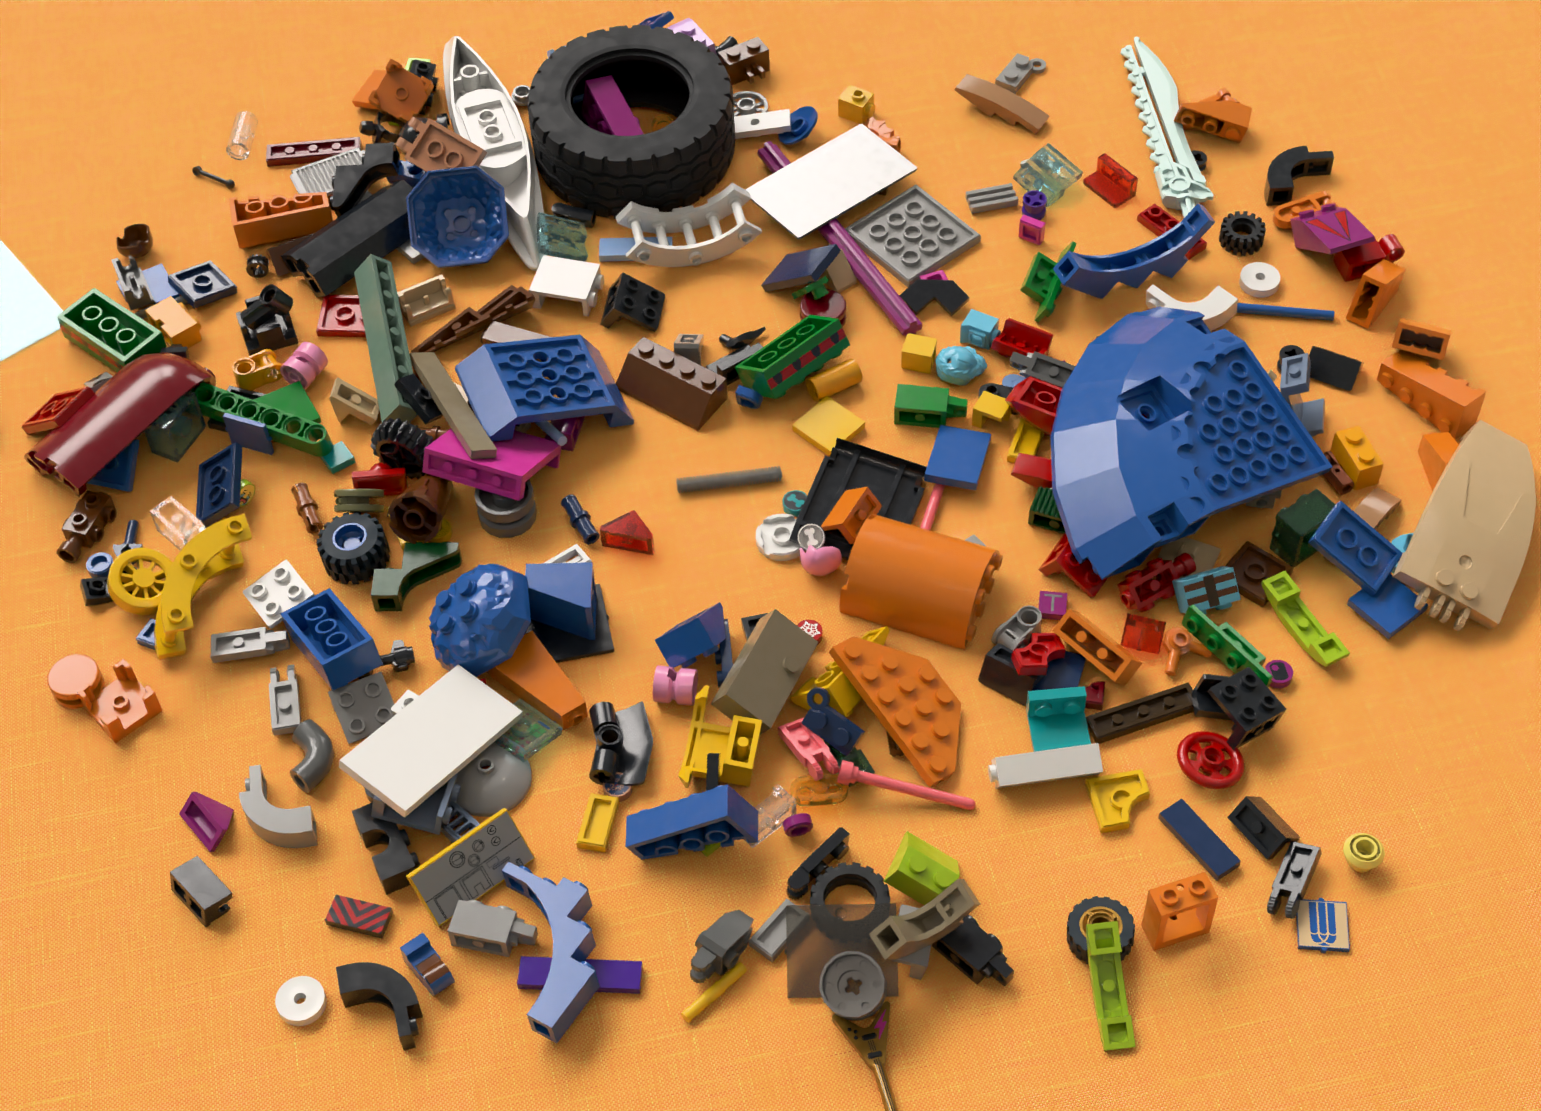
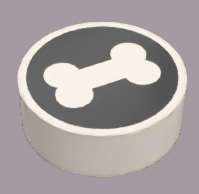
M816 524L804 525L798 532L800 546L806 551L809 545L816 549L822 548L825 543V534L821 527Z

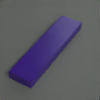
M521 956L517 981L518 989L542 990L550 971L552 958ZM585 960L596 970L600 985L596 992L640 994L642 961Z

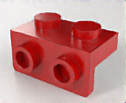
M1008 318L1005 320L1002 333L993 339L991 349L998 351L1004 357H1011L1013 352L1027 356L1028 352L1034 353V351L1048 356L1053 334Z

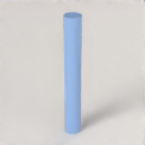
M534 422L558 445L563 446L566 444L567 438L550 422Z

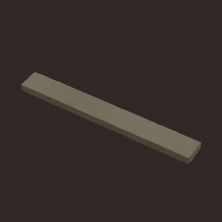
M434 352L410 353L412 367L426 389L430 391L434 402L470 459L496 458L497 448Z

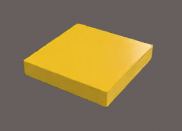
M826 396L792 425V431L830 457L832 448L836 445V439L840 438L850 441L865 428V421Z

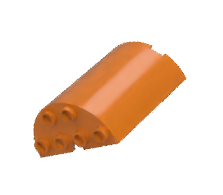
M871 514V518L866 519L863 523L848 559L845 574L849 575V579L841 588L839 611L840 613L965 650L968 641L972 642L975 637L977 626L974 624L976 618H981L986 605V602L983 601L984 596L992 591L995 580L992 576L994 570L999 571L1003 555L999 553V550Z

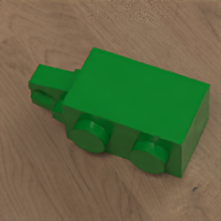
M898 384L894 406V424L939 428L940 425L946 426L947 418L966 417L968 399L950 396L949 388Z

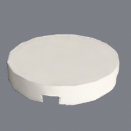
M775 514L765 518L760 526L758 525L756 529L755 539L759 552L766 558L775 561H788L800 556L799 549L802 548L800 544L789 541L797 519L790 514Z

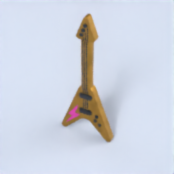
M888 1001L883 1003L872 1024L867 1028H862L843 1017L833 1014L832 1022L866 1065L873 1070L885 1111H898L885 1070L890 1003Z

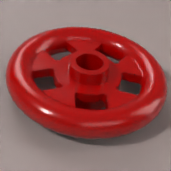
M1199 731L1187 735L1177 748V761L1183 773L1194 783L1209 789H1226L1235 785L1244 774V758L1238 748L1233 750L1226 742L1228 738L1209 731ZM1199 743H1210V746L1201 748ZM1225 750L1231 758L1225 760V756L1222 751ZM1188 752L1197 754L1196 761L1189 760ZM1201 768L1203 771L1211 773V776H1206L1198 770ZM1226 768L1231 773L1224 777L1220 771Z

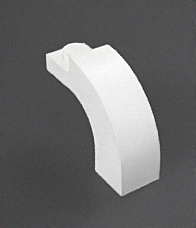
M1153 284L1146 290V305L1149 309L1167 307L1200 312L1205 315L1202 320L1210 331L1221 327L1237 313L1238 299L1219 285L1207 297L1192 303L1177 301Z

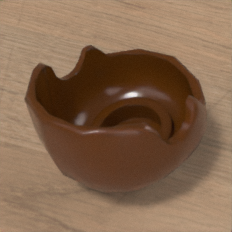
M141 223L124 228L123 238H116L117 250L127 258L129 256L139 258L146 255L153 247V236L150 227Z

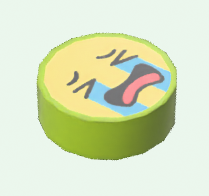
M242 479L240 506H245L252 500L255 494V485L246 479Z

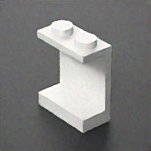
M543 255L529 289V292L536 299L533 308L541 309L547 296L582 302L583 316H589L591 308L596 306L598 290L603 288L604 275H601L600 264Z

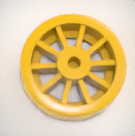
M134 548L123 552L113 561L109 570L107 588L110 597L120 608L129 613L137 615L157 613L165 581L160 579L167 576L173 562L163 553L150 548ZM137 561V570L130 564L131 562ZM143 561L150 562V566L144 568ZM156 565L162 569L155 573L152 572Z

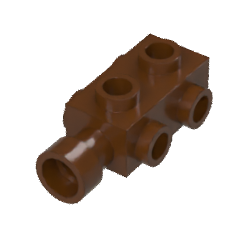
M87 490L82 499L77 502L74 511L65 520L62 527L66 541H63L57 549V555L62 560L68 563H75L82 553L81 548L83 546L91 548L94 542L102 540L104 527L107 522L112 523L117 515V510L110 495Z

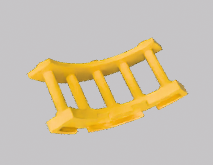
M245 514L229 517L202 530L182 548L170 566L155 619L154 641L158 660L185 655L184 630L193 629L190 605L200 588L208 580H212L222 573L243 567L244 560L238 543L252 539Z

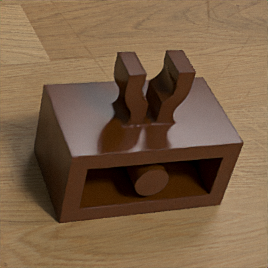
M759 37L718 52V58L729 74L732 85L745 80L751 84L754 82L755 76L758 75L763 79L765 78V72L770 71L769 49Z

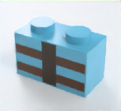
M1220 566L1172 580L1179 612L1186 613L1189 606L1195 605L1200 611L1207 614V609L1213 607L1216 610L1226 609L1232 606L1231 602L1241 600L1233 567Z

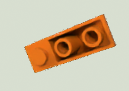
M1231 100L1182 103L1174 121L1240 143L1248 130L1252 107Z

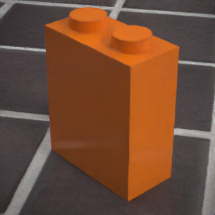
M1400 318L1392 347L1444 360L1452 330Z

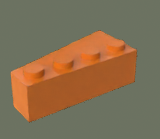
M326 192L295 194L293 198L273 195L272 199L260 200L259 196H249L248 201H238L237 197L229 198L232 224L239 249L251 248L270 242L275 243L294 237H303L304 235L316 233L333 221Z
M1399 350L1381 362L1377 381L1383 387L1389 389L1402 402L1408 404L1421 417L1427 419L1441 432H1449L1455 440L1469 431L1477 422L1487 392L1481 388L1474 390L1468 387L1469 382L1461 378L1455 380L1448 376V371L1440 367L1434 369L1430 367L1428 361L1405 350Z

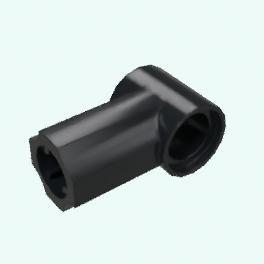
M273 284L267 285L261 291L259 299L240 313L241 319L251 330L257 329L275 314L279 316L287 314L293 306V299Z

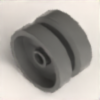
M530 479L525 482L524 497L520 501L475 488L474 497L479 521L482 528L490 535L499 538H512L522 535L534 524L537 509Z

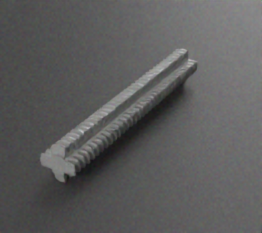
M772 466L771 468L768 467V470L765 467V469L758 468V470L755 468V471L754 469H748L745 472L742 470V473L740 470L732 471V474L729 472V475L728 472L719 473V475L716 473V477L714 473L712 475L709 474V476L706 474V477L703 475V478L701 475H697L696 478L693 476V479L691 476L683 477V480L680 477V481L679 478H676L678 493H680V490L682 493L684 491L686 493L687 490L690 492V489L693 492V488L695 491L697 489L700 491V488L703 491V487L704 490H706V487L708 490L711 487L712 490L713 486L714 489H716V486L718 489L719 486L723 488V485L726 488V484L729 488V484L731 487L732 485L735 487L736 484L739 486V483L742 486V482L744 486L746 483L749 485V482L752 485V481L753 484H755V481L757 484L759 481L762 484V480L763 483H765V480L768 483V479L770 482L772 480L775 482V478L776 482H778V478L781 481L782 471L780 466L778 468L777 466Z

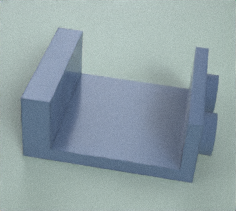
M1304 353L1282 358L1280 381L1282 396L1312 437L1324 433V398L1303 403L1300 394L1309 391L1311 368L1309 354Z
M458 773L449 780L448 784L440 787L405 818L377 796H374L371 817L440 835L443 824L449 825L453 808L449 807L451 801L457 802L461 785L456 784Z

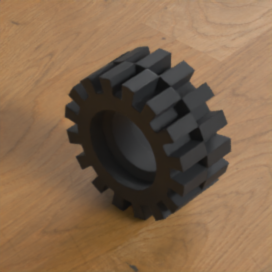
M1236 211L1235 215L1230 213L1228 217H1224L1219 235V242H1221L1222 248L1226 247L1225 251L1228 253L1233 250V255H1237L1240 252L1241 256H1245L1246 252L1249 255H1253L1254 251L1258 252L1260 247L1262 248L1266 231L1265 223L1262 222L1260 217L1255 219L1256 214L1252 213L1249 216L1247 215L1248 211H1243V214ZM1236 232H1245L1249 235H1240Z

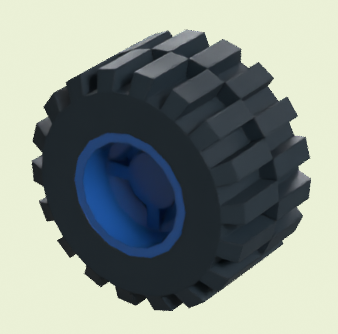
M349 512L343 513L341 517L336 516L332 518L333 521L331 523L327 522L324 525L325 530H320L318 534L319 539H317V549L327 574L331 575L333 580L338 581L340 579L342 584H348L349 581H352V584L355 585L359 584L361 580H364L365 583L370 581L369 578L374 575V569L386 568L385 562H389L390 548L382 525L379 524L375 517L371 518L370 514L365 513L361 515L360 512H354L353 514H349Z

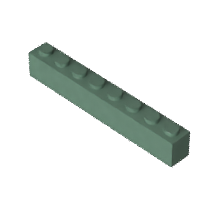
M370 254L354 274L381 421H387L389 418L394 420L400 418L403 422L406 420L411 422L417 414L394 385L398 379L413 374L392 263Z

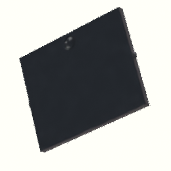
M595 584L597 592L595 640H589L531 619V624L526 634L533 631L556 663L614 652L608 623L609 616L606 614L600 584Z

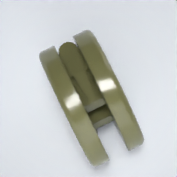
M337 489L334 491L335 503L337 504L334 505L336 513L384 512V505L369 504V498L384 497V490Z

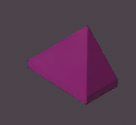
M191 792L179 815L209 852H214L228 829L234 809L198 792Z

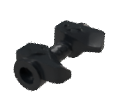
M402 640L393 641L391 653L380 655L383 663L381 666L391 664L395 672L407 671L408 665L415 663L413 647L405 646ZM373 670L358 677V679L360 680L372 675Z

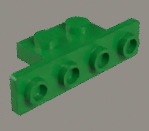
M1072 241L1061 252L1057 263L1068 251L1074 252L1077 243ZM1040 252L1033 257L1020 289L1021 292L1040 303L1034 319L1038 323L1045 316L1049 317L1056 307L1054 300L1058 298L1063 289L1060 286L1062 282L1053 270L1057 263Z
M1195 605L1189 606L1182 620V625L1235 674L1250 667L1263 683L1269 687L1273 676L1262 667L1266 657L1227 622L1217 626Z

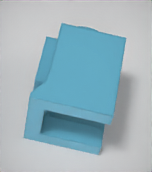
M971 309L961 324L960 343H970L989 350L993 339L1001 334V330H998L999 319Z

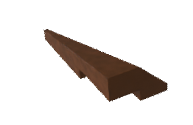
M511 285L478 311L468 307L411 352H435L488 328L492 321L502 322L531 309L536 299L532 293L523 287L516 288Z

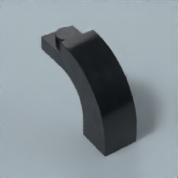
M1299 146L1279 154L1268 168L1264 188L1266 206L1282 205L1291 202L1294 190L1293 180L1297 178L1330 175L1334 161L1333 151L1308 152L1307 146Z
M358 962L336 967L339 991L345 1008L364 1003H379L387 1006L395 1013L398 1035L403 1050L416 1048L414 1036L419 1035L416 1019L422 1018L423 1015L416 993L407 979L394 969L377 963Z

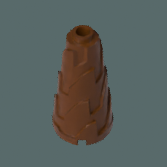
M426 473L402 494L398 495L391 503L387 517L390 515L391 521L389 526L399 538L416 544L417 541H424L423 543L432 540L441 529L442 520L447 510V503L450 499V492L454 486L452 484L453 481Z

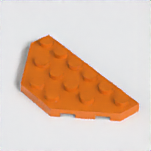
M854 636L833 646L829 651L831 657L928 787L932 788L951 777L955 772L961 702L929 660Z

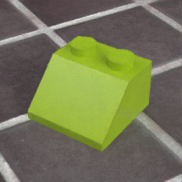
M907 831L904 834L884 882L917 902L926 905L959 879L958 861Z

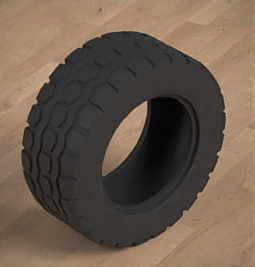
M627 25L609 27V31L604 29L587 33V37L579 36L567 42L566 47L561 46L555 50L549 59H546L541 64L532 80L527 107L536 166L547 186L566 203L569 202L573 207L595 210L596 216L609 218L613 215L614 219L631 201L645 207L658 208L659 212H672L674 208L690 206L699 201L700 196L705 197L709 194L716 184H719L730 166L735 151L734 102L730 76L718 56L700 41H694L691 36L681 32L674 34L673 30L656 26L654 29H651V26L633 25L632 28H628ZM612 75L629 108H655L668 112L677 117V119L666 127L647 134L634 136L609 135L587 126L581 115L583 101L573 104V98L584 94L585 81Z

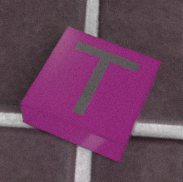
M1040 591L1038 609L1041 611L1042 619L1061 620L1066 613L1067 593Z

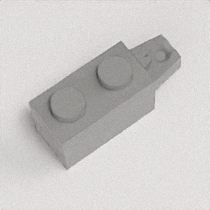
M458 900L447 931L451 946L505 957L510 956L512 947L517 946L518 943L535 946L538 936L537 927L525 924V920L518 918L517 912L507 906H488L477 900Z

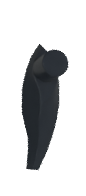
M764 326L758 330L745 332L733 338L722 334L719 337V342L729 349H739L752 343L766 328Z

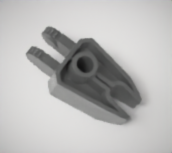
M735 910L725 913L706 931H703L695 942L697 952L693 959H691V980L696 982V984L704 983L714 972L721 976L729 969H732L748 946L754 919L741 910Z

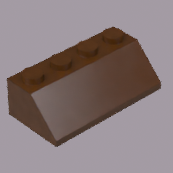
M642 337L628 352L616 382L620 392L697 431L702 428L728 399L727 379L645 337Z

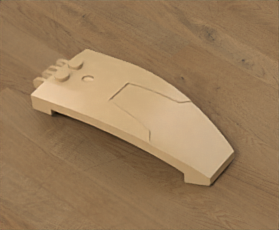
M1479 420L1459 440L1461 443L1438 480L1407 550L1402 553L1392 576L1415 588V592L1419 593L1414 608L1421 610L1428 598L1433 601L1429 616L1437 617L1442 609L1439 615L1440 622H1447L1452 612L1458 614L1453 627L1457 631L1463 628L1468 618L1489 629L1499 625L1527 555L1536 509L1535 477L1527 444Z

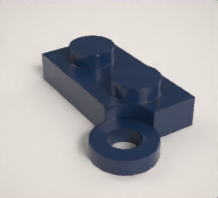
M822 687L811 689L807 695V702L811 709H809L801 723L845 756L851 755L865 731L829 706L830 695L826 689ZM816 693L820 694L823 698L821 704L816 703L814 700Z

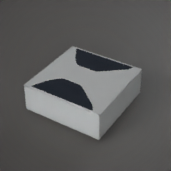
M104 372L85 382L84 385L96 392L112 375Z

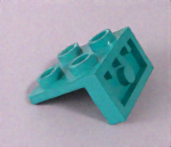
M1085 686L1028 691L1026 714L1033 752L1091 744L1084 712L1087 698Z

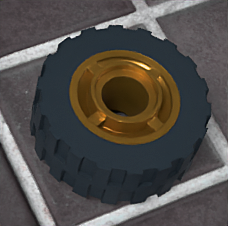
M1094 896L1091 899L1086 898L1080 904H1076L1073 907V911L1069 913L1067 921V944L1070 945L1069 949L1071 952L1075 953L1076 958L1080 961L1083 960L1089 965L1086 925L1118 921L1122 949L1120 957L1121 961L1124 960V957L1131 952L1135 933L1134 918L1129 913V909L1121 905L1118 900H1112L1110 897L1105 896L1104 898Z

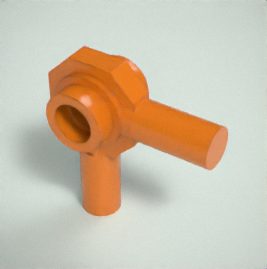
M1174 627L1165 634L1163 646L1169 653L1165 668V674L1176 675L1180 657L1188 652L1210 658L1212 652L1206 646L1194 642L1187 630Z

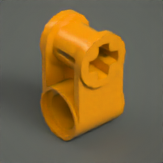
M264 349L246 358L238 359L232 366L237 387L250 391L268 383L276 382L283 377L280 372L282 364L276 361V354L271 349Z

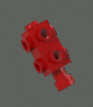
M1188 553L1174 558L1173 563L1172 560L1156 558L1149 561L1147 567L1143 570L1128 573L1125 576L1126 579L1117 584L1122 603L1127 609L1145 612L1155 606L1153 601L1159 598L1168 599L1174 596L1175 591L1172 580L1194 573L1196 571L1194 559Z

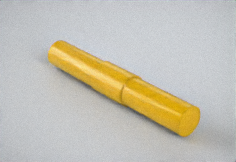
M739 962L722 978L711 985L681 1013L682 1018L689 1023L708 1005L720 997L747 972L744 964Z

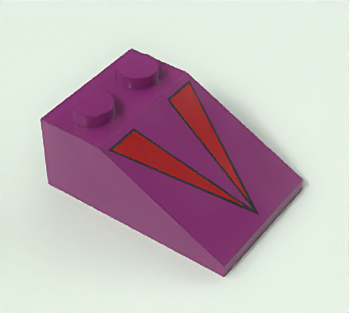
M1334 203L1323 205L1321 210L1316 212L1314 210L1302 211L1299 213V217L1290 219L1296 248L1333 254L1375 241V236L1347 208L1336 207Z

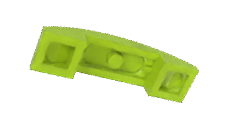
M1286 571L1262 581L1261 585L1280 621L1295 641L1314 660L1327 667L1349 656L1350 652L1334 632L1328 634L1300 599L1301 590Z
M1118 921L1087 924L1086 939L1091 987L1103 1050L1136 1047L1132 1018L1128 1013L1120 957L1122 949Z

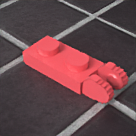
M804 718L778 727L780 738L803 766L808 768L809 774L815 781L823 778L822 768L818 764L820 761H823L825 768L831 775L839 772L837 760L831 754L830 748L820 736L801 723Z

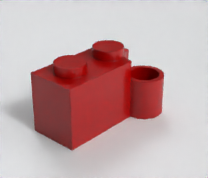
M1388 234L1382 237L1379 242L1375 239L1373 242L1335 253L1333 262L1343 280L1348 282L1361 279L1365 272L1383 259L1394 263L1404 256L1405 250L1395 234Z

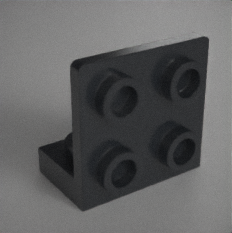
M622 272L609 288L600 325L609 329L615 321L619 322L624 317L655 332L658 329L665 294Z
M1250 667L1212 686L1208 691L1210 696L1235 723L1231 728L1233 733L1226 741L1233 750L1274 728L1287 710Z

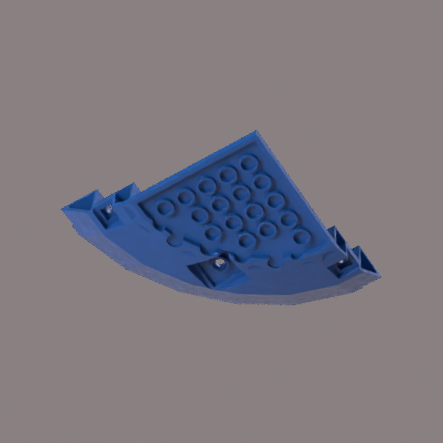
M1156 307L1142 312L1127 314L1087 346L1061 390L1050 437L1053 495L1073 555L1079 564L1084 563L1088 558L1092 564L1093 571L1101 579L1140 566L1154 548L1195 534L1211 515L1326 474L1333 467L1246 342L1226 329L1211 333L1202 320L1205 315L1200 312Z

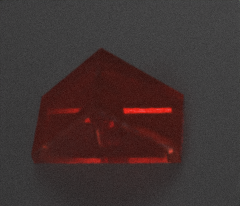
M635 510L602 525L600 528L602 546L654 555L653 534Z

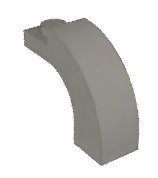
M261 765L249 766V778H245L246 791L239 793V799L253 831L268 843L284 848L317 846L316 820L311 806L282 809L271 805L267 801L266 778Z

